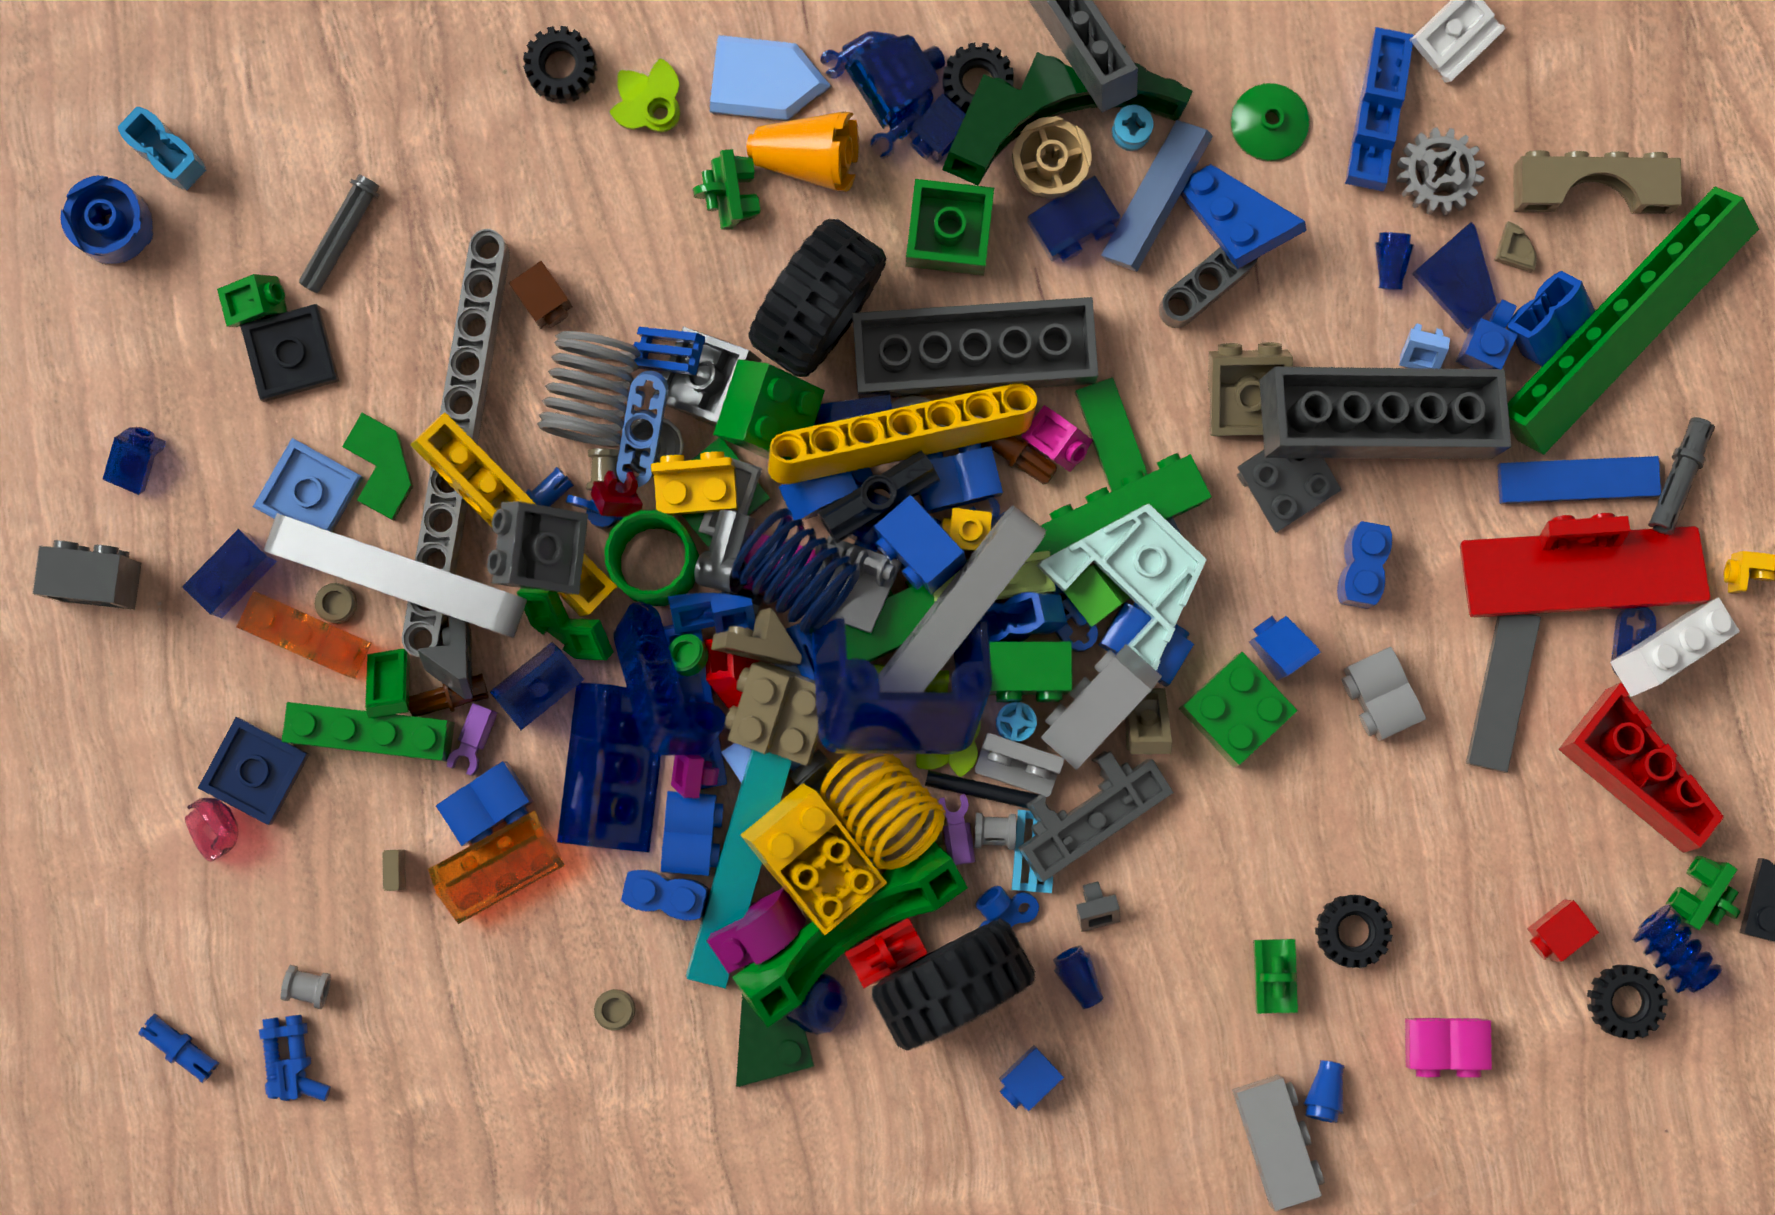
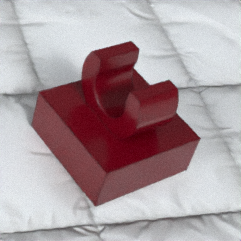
M608 470L604 476V482L594 481L591 497L601 516L626 517L641 511L643 505L636 492L638 481L633 472H628L625 482L619 483L614 472Z

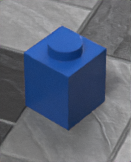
M1033 1045L999 1078L1004 1085L999 1092L1015 1109L1022 1104L1030 1111L1064 1077Z

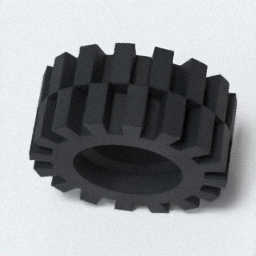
M554 26L548 27V33L543 35L539 31L535 34L536 41L530 40L527 44L528 53L524 52L523 55L525 74L531 86H533L535 92L540 97L544 95L546 100L550 102L558 99L560 104L567 103L566 99L572 98L574 102L580 99L578 94L581 92L586 95L590 90L588 86L590 82L593 84L595 82L596 76L594 73L597 71V63L588 40L586 38L583 39L580 32L575 29L573 32H570L568 27L561 26L560 30L555 31ZM557 51L568 52L575 59L573 72L561 79L550 76L545 69L548 57Z
M974 42L969 43L967 49H963L962 46L958 48L954 57L951 55L947 60V66L944 67L943 72L944 97L946 101L949 100L950 107L954 111L958 109L961 111V116L965 117L974 94L969 93L965 89L963 77L972 68H983L992 75V78L1003 79L1013 87L1014 72L1013 67L1010 68L1009 66L1010 60L1008 57H1002L1000 49L995 47L994 50L989 49V44L983 42L982 47H976Z
M1347 895L1334 898L1333 902L1327 903L1323 907V913L1319 914L1317 918L1319 923L1318 928L1315 927V934L1319 938V941H1317L1319 948L1323 949L1324 955L1328 959L1341 966L1364 968L1368 967L1367 965L1371 963L1375 964L1380 960L1379 957L1382 954L1385 955L1388 948L1386 947L1388 942H1392L1393 935H1390V928L1393 927L1391 921L1387 919L1386 915L1388 913L1386 910L1381 908L1378 902L1366 896ZM1351 915L1363 918L1369 928L1367 940L1358 947L1345 945L1339 936L1341 922Z
M1614 965L1611 969L1602 970L1600 972L1601 976L1594 978L1591 982L1594 987L1592 991L1588 990L1587 997L1591 998V1004H1587L1588 1011L1594 1014L1591 1017L1595 1024L1601 1026L1600 1029L1613 1036L1626 1039L1648 1036V1031H1656L1660 1027L1657 1024L1658 1020H1664L1666 1013L1662 1012L1663 1006H1668V999H1664L1662 993L1666 992L1665 988L1657 983L1659 979L1654 974L1648 973V970L1632 965ZM1623 986L1634 987L1641 996L1640 1010L1631 1017L1620 1016L1613 1007V996Z

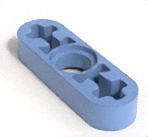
M644 371L631 383L616 466L617 476L624 483L627 473L632 472L631 469L625 468V464H631L636 449H628V444L638 449L650 448V453L645 450L641 453L640 466L646 468V472L643 471L636 477L638 487L645 485L653 475L651 463H656L668 396L666 379L655 371ZM648 380L653 381V388L659 390V394H654L649 405V410L657 409V415L649 410H634L635 405L639 408L644 405L645 392L640 391L639 386H644ZM640 418L648 420L653 426L652 437L647 440L636 438L631 430L634 420Z

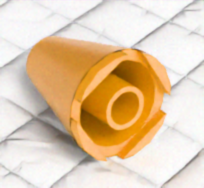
M843 111L758 126L754 134H749L747 155L749 158H753L755 166L838 192H847L851 189L856 175L848 174L851 162H858L859 156L857 120H850L853 116L852 112Z

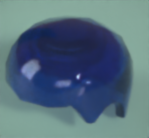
M822 973L810 988L802 1004L786 1014V1017L805 1032L814 1033L815 1035L832 1032L843 1020L847 1009L845 989L836 978Z

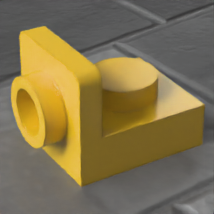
M1740 551L1731 554V559L1726 561L1724 567V582L1728 583V593L1746 592L1749 572H1751L1750 579L1775 581V555L1750 551Z

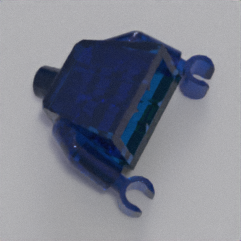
M868 31L843 45L842 51L839 53L834 50L824 51L821 54L820 62L826 64L830 60H837L836 66L827 70L825 74L829 78L834 79L841 76L846 69L882 129L889 126V132L886 134L877 133L870 142V146L873 147L880 139L888 140L889 148L880 155V158H888L894 152V142L897 139L903 140L924 121L934 101L932 90L939 82L935 71L944 67L945 58L937 46H932L922 51L915 38L911 35L897 37L895 34Z

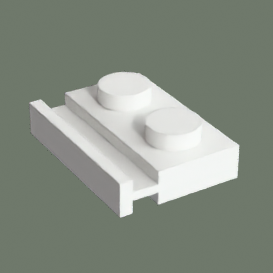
M1450 0L1410 41L1431 67L1437 69L1442 75L1441 79L1446 83L1451 82L1506 28L1503 24L1497 22L1494 18L1495 14L1483 0Z

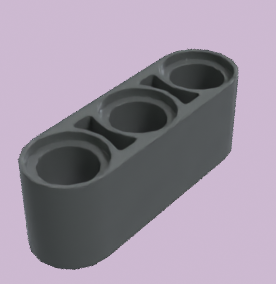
M1218 248L1167 291L1160 303V318L1167 326L1173 328H1181L1189 324L1248 275L1258 258L1237 269L1222 248ZM1202 274L1213 275L1218 281V288L1210 291L1204 289L1199 283V276ZM1172 299H1182L1188 306V313L1181 316L1173 314L1169 309L1168 302Z

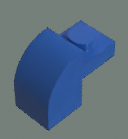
M870 467L794 484H782L779 486L788 510L792 513L793 520L802 519L803 521L818 516V512L861 487L867 478L873 476Z

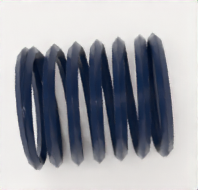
M787 508L776 510L758 526L738 553L731 570L733 579H740L742 586L754 582L752 586V593L754 595L761 594L766 590L764 595L765 604H772L778 599L776 604V612L778 614L784 613L791 607L788 613L789 623L798 621L804 615L800 623V631L805 635L818 631L835 614L854 588L861 572L860 565L852 564L849 556L840 557L837 547L828 548V541L825 537L816 539V532L813 528L804 530L802 519L793 520L792 513ZM781 519L775 532L756 551L746 567L739 571L745 557L761 535ZM797 526L796 534L784 543L790 529ZM809 535L808 543L794 555L801 540ZM821 545L819 553L806 564L812 550ZM833 554L830 564L817 574L824 559ZM845 563L843 571L827 586L836 568ZM850 574H852L851 577H850V579L848 580L846 586H845L844 589L842 590L843 586L845 585V583H846V581H847V579H848V576H849Z

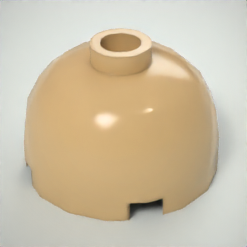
M1056 116L1039 118L1026 125L1016 139L1012 152L1013 171L1021 186L1031 194L1045 199L1062 198L1075 191L1087 177L1092 161L1091 145L1083 130L1077 125L1074 126L1070 122L1063 121V118Z

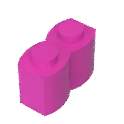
M1405 1018L1406 1067L1416 1069L1417 1077H1441L1440 1070L1447 1069L1456 1070L1457 1077H1481V1070H1492L1491 1020L1482 1018Z

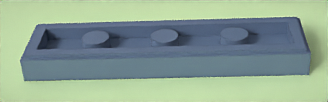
M1176 120L1101 254L1106 261L1136 272L1139 270L1213 137L1207 129Z

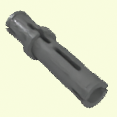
M1698 417L1691 418L1680 447L1674 450L1672 469L1667 477L1656 509L1648 523L1649 527H1653L1654 531L1667 535L1674 533L1677 520L1691 489L1694 477L1698 469L1703 468L1706 461L1704 453L1715 430V425L1711 424L1708 420Z

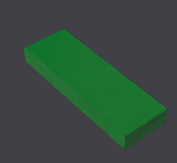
M1112 377L1077 389L1075 394L1110 491L1112 492L1123 487L1121 480L1137 471L1143 470L1145 476L1148 475L1114 378Z

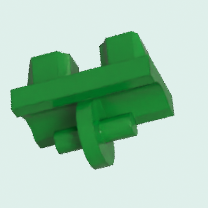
M733 149L721 150L720 156L711 160L712 170L701 172L703 184L693 187V196L697 199L706 200L707 211L718 210L721 229H732L740 221L749 220L759 215L760 204L757 194L740 195L738 183L751 182L754 179L753 159L734 156Z
M1696 856L1688 867L1686 874L1702 884L1694 896L1682 887H1677L1666 902V905L1680 917L1678 923L1687 929L1694 928L1700 930L1706 919L1716 926L1719 925L1724 915L1737 919L1741 911L1732 903L1739 892L1728 886L1738 869L1728 862H1715L1703 856Z
M1295 939L1253 940L1256 1013H1298Z

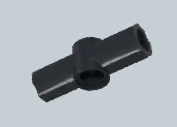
M921 450L883 474L867 478L861 487L818 512V515L830 536L838 544L877 519H883L908 496L911 495L914 498L940 482V478L929 458ZM877 489L885 490L890 494L889 500L881 505L871 503L868 497L871 492Z

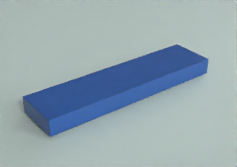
M1659 456L1510 462L1497 465L1500 504L1649 498L1661 495Z

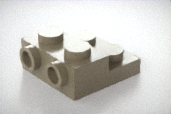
M1264 342L1258 344V350L1242 351L1241 344L1223 343L1218 345V351H1209L1208 391L1210 393L1209 432L1211 436L1263 435L1259 380L1274 367H1293V356L1288 350H1282V344Z
M764 661L753 663L750 669L745 667L737 682V690L743 692L738 707L733 705L730 708L725 720V728L730 730L728 741L763 754L770 752L805 766L810 765L835 688Z

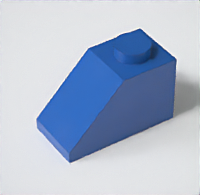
M1272 615L1253 629L1257 636L1249 641L1276 680L1290 675L1321 653L1318 647L1287 616L1276 621Z

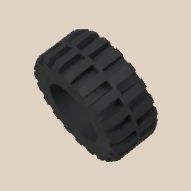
M826 219L791 257L789 263L781 271L773 287L767 293L763 304L759 307L748 333L752 346L794 376H809L810 373L817 369L819 364H822L831 350L839 343V340L853 322V313L861 311L864 303L874 290L873 288L879 281L887 261L883 249L839 219Z
M998 919L945 944L888 976V978L872 988V999L897 1046L908 1051L920 1047L927 1042L929 1043L1008 1001L1034 982L1035 970L1010 924L1003 919Z

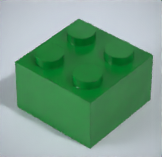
M915 179L906 252V267L984 276L994 188Z
M738 359L713 435L769 460L770 444L776 435L814 426L825 390L771 364ZM781 457L785 460H793L791 457Z
M990 642L987 646V695H996V702H1020L1022 695H1036V702H1060V700H1063V695H1067L1072 691V642Z
M1243 651L1236 654L1178 708L1233 767L1239 766L1298 711Z

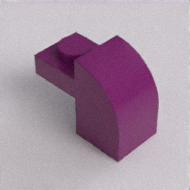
M782 888L753 902L743 918L711 933L707 942L726 971L730 973L753 961L758 965L774 956L798 935L806 919L792 897Z

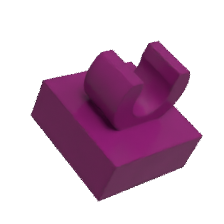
M676 747L671 786L683 798H699L701 784L717 785L719 769L712 768V762L704 761V758L691 747Z

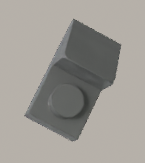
M449 616V627H443L442 630L444 646L420 648L418 653L423 668L429 674L464 699H473L471 628L469 622Z

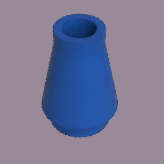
M1320 1060L1319 1069L1303 1104L1307 1107L1305 1116L1324 1122H1338L1339 1114H1343L1344 1065Z

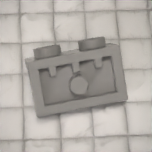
M987 733L975 766V772L1049 797L1057 775L1061 772L1065 758Z

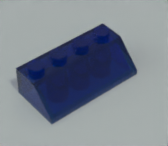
M576 683L557 843L650 852L668 703L667 693L610 684Z

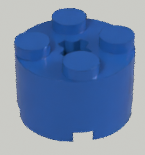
M97 175L79 181L68 192L64 209H61L60 220L62 229L69 241L89 257L102 264L123 263L136 257L151 242L153 238V222L149 207L127 184L117 179ZM109 214L112 215L109 218V223L105 225L107 223L105 217Z

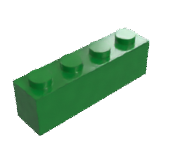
M287 702L281 742L447 762L451 753L455 722L397 714L368 718L367 712L362 710Z

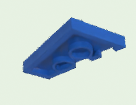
M1212 164L1193 173L1180 194L1237 269L1307 231L1303 219Z

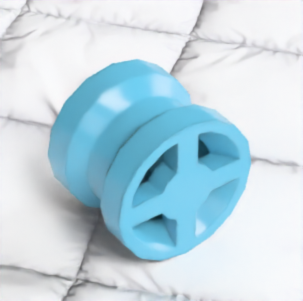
M1128 105L1118 112L1112 128V137L1120 148L1135 151L1146 145L1154 126L1150 112L1139 105Z
M1011 702L1005 705L999 711L996 718V728L999 735L1014 742H1022L1028 739L1034 733L1037 726V717L1034 710L1028 704L1022 702Z

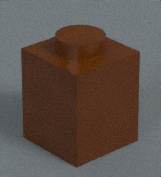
M542 261L509 282V285L540 329L545 325H548L549 328L556 326L569 315L567 310L573 307Z

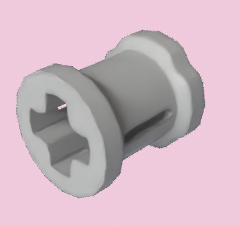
M976 813L974 848H981L982 845L1007 846L1009 850H1015L1016 814H1010L1008 818L984 817L982 813Z
M290 965L283 980L280 998L283 1001H289L293 998L314 1004V1008L322 1009L329 993L331 974L323 973L321 976L298 971V966Z

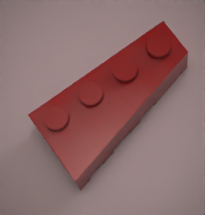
M1622 682L1606 689L1558 750L1681 852L1685 853L1701 848L1724 816L1693 775L1687 774L1676 759L1677 754L1671 746L1661 740L1652 728V722L1643 710L1639 711L1629 698V693Z

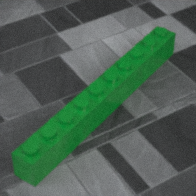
M1176 453L1157 462L1159 469L1146 476L1143 470H1140L1121 480L1123 487L1110 493L1107 487H1104L1085 497L1087 504L1073 510L1071 504H1068L1051 512L1049 515L1052 520L1040 525L1046 530V533L1033 553L1050 551L1051 556L1146 504H1150L1167 521L1208 502L1212 496L1191 454L1181 459L1179 454ZM906 581L907 589L895 595L890 590L871 634L837 621L830 625V631L849 671L851 672L899 649L935 603L934 594L930 595L923 586L917 590L909 581Z

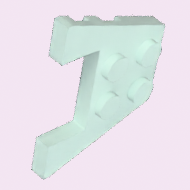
M1146 504L1040 561L1037 567L1064 591L1093 561L1151 617V620L1131 640L1128 646L1154 670H1157L1163 651L1171 640L1175 631L1174 627L1183 607L1186 606L1207 559L1150 504Z

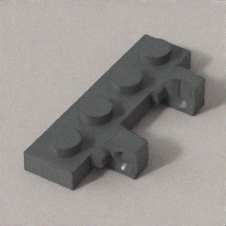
M1103 751L1093 758L1092 761L1099 764L1101 768L1100 776L1105 781L1098 785L1101 791L1068 814L1065 810H1061L1057 814L1055 811L1050 810L1045 804L1046 796L1039 795L1026 804L1037 821L1036 824L1031 826L1035 836L1018 848L1039 881H1046L1174 793L1153 759H1147L1132 769L1126 762L1120 766L1111 751Z

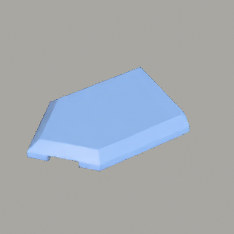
M718 35L710 98V113L789 121L809 102L831 88L828 81L796 43Z

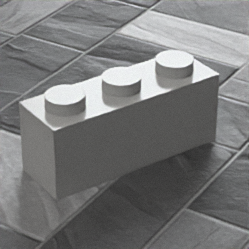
M1127 644L1117 654L1109 650L1094 666L1099 674L1092 681L1084 677L1069 694L1075 700L1067 708L1060 703L1045 720L1050 727L1041 738L1076 770L1146 697L1162 677Z
M1275 1075L1232 1089L1269 1206L1274 1211H1278L1321 1197L1318 1185L1324 1184V1178L1317 1160L1310 1161L1306 1146L1312 1144L1305 1122L1297 1121L1293 1107L1299 1105L1292 1083H1285L1281 1076Z

